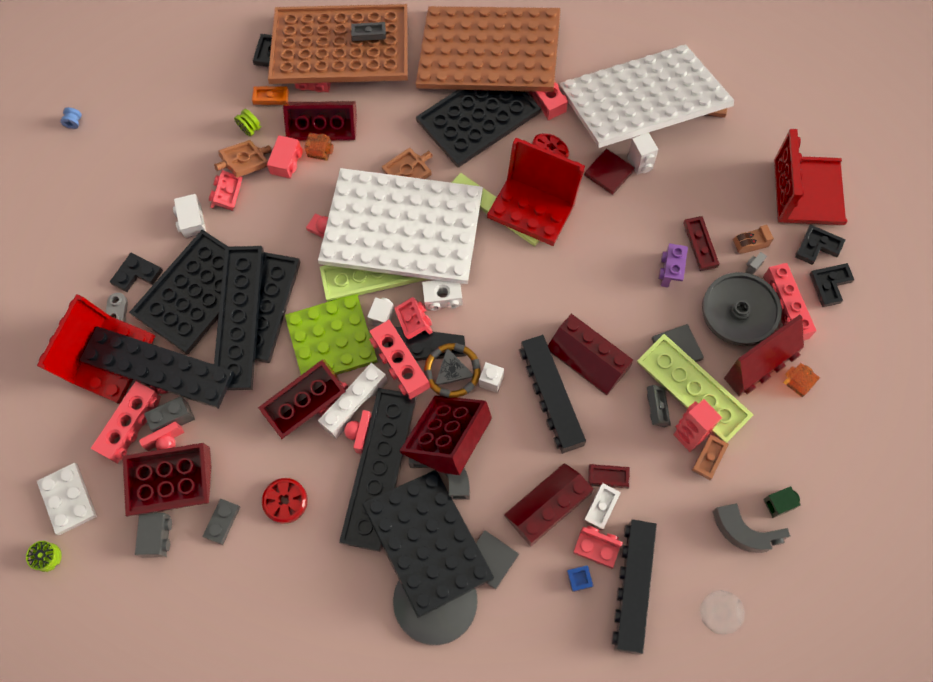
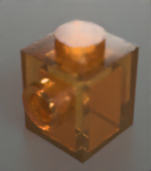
M309 133L304 148L307 157L328 161L329 155L333 153L334 146L331 143L330 136Z
M800 363L796 368L792 366L786 372L787 379L783 383L798 395L804 397L820 377L809 366Z

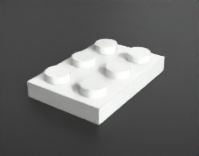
M73 463L37 480L56 535H61L97 517L78 464Z

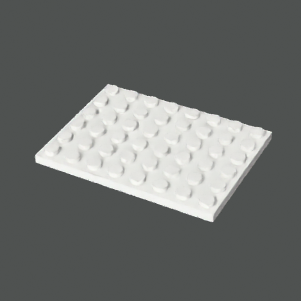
M680 45L673 49L647 55L640 59L631 60L627 63L559 83V89L567 97L568 103L598 148L734 106V99L687 45Z
M340 168L318 263L335 267L468 284L483 187Z

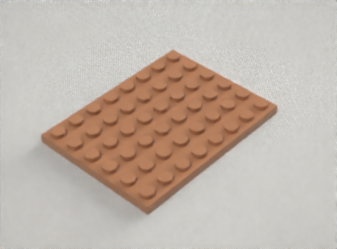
M407 4L275 7L268 72L269 84L408 80ZM385 22L386 39L352 41L351 24Z
M428 6L416 88L554 92L560 8Z

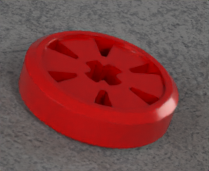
M538 134L531 143L565 158L569 157L567 145L560 138L552 134Z
M280 478L273 481L267 486L262 496V508L265 514L271 520L281 524L291 523L299 519L305 512L308 503L307 493L303 486L291 478ZM289 496V503L287 505L285 503L280 505L282 503L281 498Z

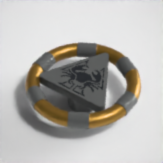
M448 343L437 347L430 353L424 366V375L429 381L430 388L438 395L447 398H457L468 394L477 385L481 374V367L476 354L465 345L458 343ZM450 350L464 353L470 358L474 370L473 374ZM445 352L435 383L431 367L433 361ZM472 378L467 385L456 391H450L438 386Z

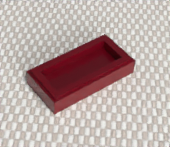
M589 464L588 483L591 486H600L601 483H604L609 487L629 488L630 467Z

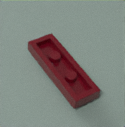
M703 216L685 219L683 224L699 270L704 271L718 268L719 261Z

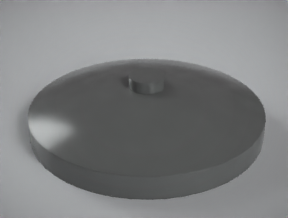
M744 272L729 273L716 279L706 291L702 303L703 317L709 329L721 340L738 346L755 345L772 335L779 325L782 314L780 299L772 286L762 278Z
M400 581L397 582L393 596L394 613L403 631L414 640L427 645H443L461 637L471 626L478 604L477 592L474 589L418 618Z

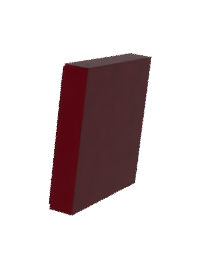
M606 148L585 171L584 176L613 195L634 172L635 167Z

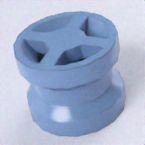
M70 107L64 108V116L60 120L61 124L71 129L78 128V120L82 116L81 112Z

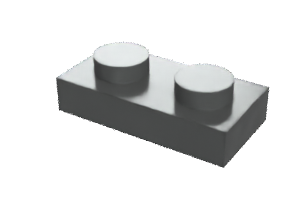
M385 22L351 24L352 41L386 39Z
M656 385L648 386L647 399L650 405L652 424L660 427L671 426L665 388Z
M220 498L202 537L223 545L240 510V506Z

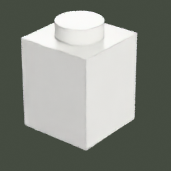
M375 297L367 316L370 325L377 327L389 319L391 321L395 311L391 300Z
M486 362L479 378V387L498 393L504 377V368Z

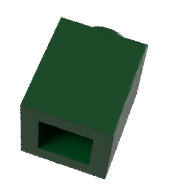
M791 486L768 495L763 499L772 518L801 506L800 497L795 490L793 491Z

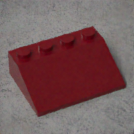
M799 314L737 359L724 379L738 396H741L743 393L748 395L756 389L755 385L758 382L765 383L771 378L770 374L772 372H780L786 367L785 363L787 361L793 362L801 356L799 352L804 347L803 317Z
M435 395L399 450L400 453L441 473L460 475L492 419L486 400L447 398Z
M204 443L123 455L125 516L129 517L209 504L211 481L210 447Z

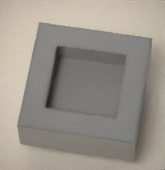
M762 252L757 257L752 256L746 264L749 267L745 273L754 274L767 256Z

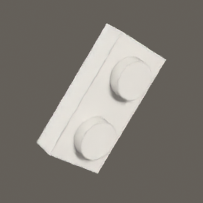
M601 483L584 521L603 530L621 492Z

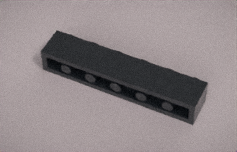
M544 335L522 341L519 353L521 359L526 360L528 365L526 366L528 376L533 378V390L536 395L539 394L540 408L543 413L546 412L547 426L555 434L553 440L556 448H560L563 454L583 447L586 439Z
M632 519L629 525H625L624 537H627V544L623 545L621 555L622 558H625L624 566L620 567L619 579H622V587H618L617 600L620 601L619 609L615 610L614 615L617 631H613L611 644L615 645L614 650L638 655L643 654L657 523Z

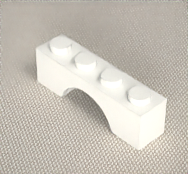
M370 363L346 389V392L318 420L321 427L337 439L344 431L346 424L351 421L356 410L368 398L376 396L378 388H383L388 383L386 374Z

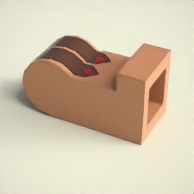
M763 225L759 229L735 236L733 242L738 253L743 254L769 247L774 238L768 225Z

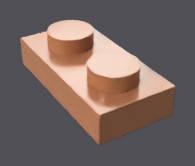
M710 434L692 471L711 480L729 444Z

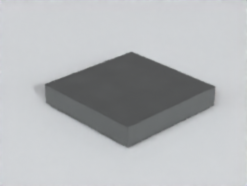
M688 324L652 336V341L655 343L665 334L695 362L701 361L704 358Z
M485 530L476 544L494 576V579L487 582V584L496 590L519 556V553Z

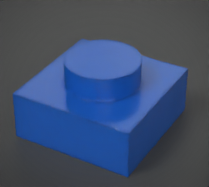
M588 565L567 570L572 592L593 587Z

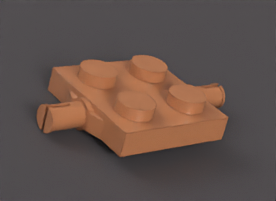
M251 140L219 150V157L223 161L214 164L216 171L228 168L238 178L266 168L268 161L263 155L271 153L272 149L270 145L259 148Z
M409 147L383 165L382 171L390 175L426 179L432 173L426 166L425 161L433 157V155L428 150L420 156Z

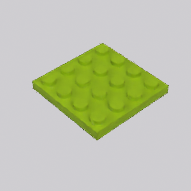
M357 294L285 315L301 375L323 359L326 360L336 375L368 366L370 363H378L374 347L369 341L371 337Z

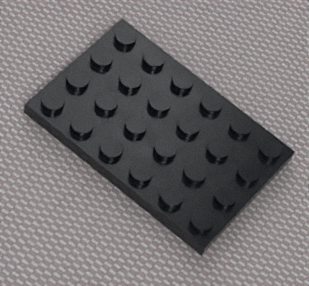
M456 90L416 116V121L459 168L541 113V108L525 91Z
M201 230L129 313L180 350L189 354L219 317L225 247L228 246L204 230Z
M437 470L363 503V508L418 618L494 579L452 498L449 497V492Z

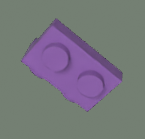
M669 243L667 251H663L661 262L664 263V267L660 268L659 279H662V287H669L671 280L683 281L688 251L687 246Z

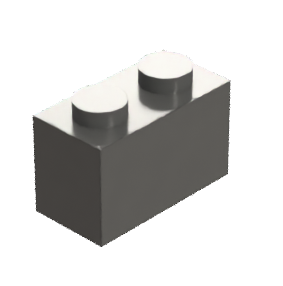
M182 396L144 413L152 432L174 421L182 426L195 420L189 403Z
M166 513L139 515L135 555L142 558L167 557V551L170 549L168 536L169 531L172 529V519Z

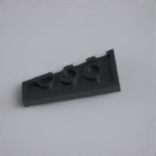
M394 326L416 361L427 360L433 350L444 344L458 343L465 345L463 335L433 332L429 335L425 330L408 340L404 335L402 327ZM388 342V346L391 347L393 343ZM450 350L456 357L466 356L464 353ZM445 352L440 354L436 359L444 358ZM396 358L393 362H394V363H399V362H401L403 359H402V358Z

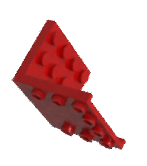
M790 129L774 159L778 222L846 225L848 221L845 215L841 171L842 158L802 156L799 153L801 138L798 137V129Z
M515 138L512 144L507 180L487 213V218L554 246L575 206L585 166L545 150L542 147L528 143L525 140Z
M76 294L69 303V308L64 317L61 318L56 332L51 336L46 350L41 354L37 366L71 384L120 404L132 380L79 361L96 326L152 344L156 336L109 316L86 298Z

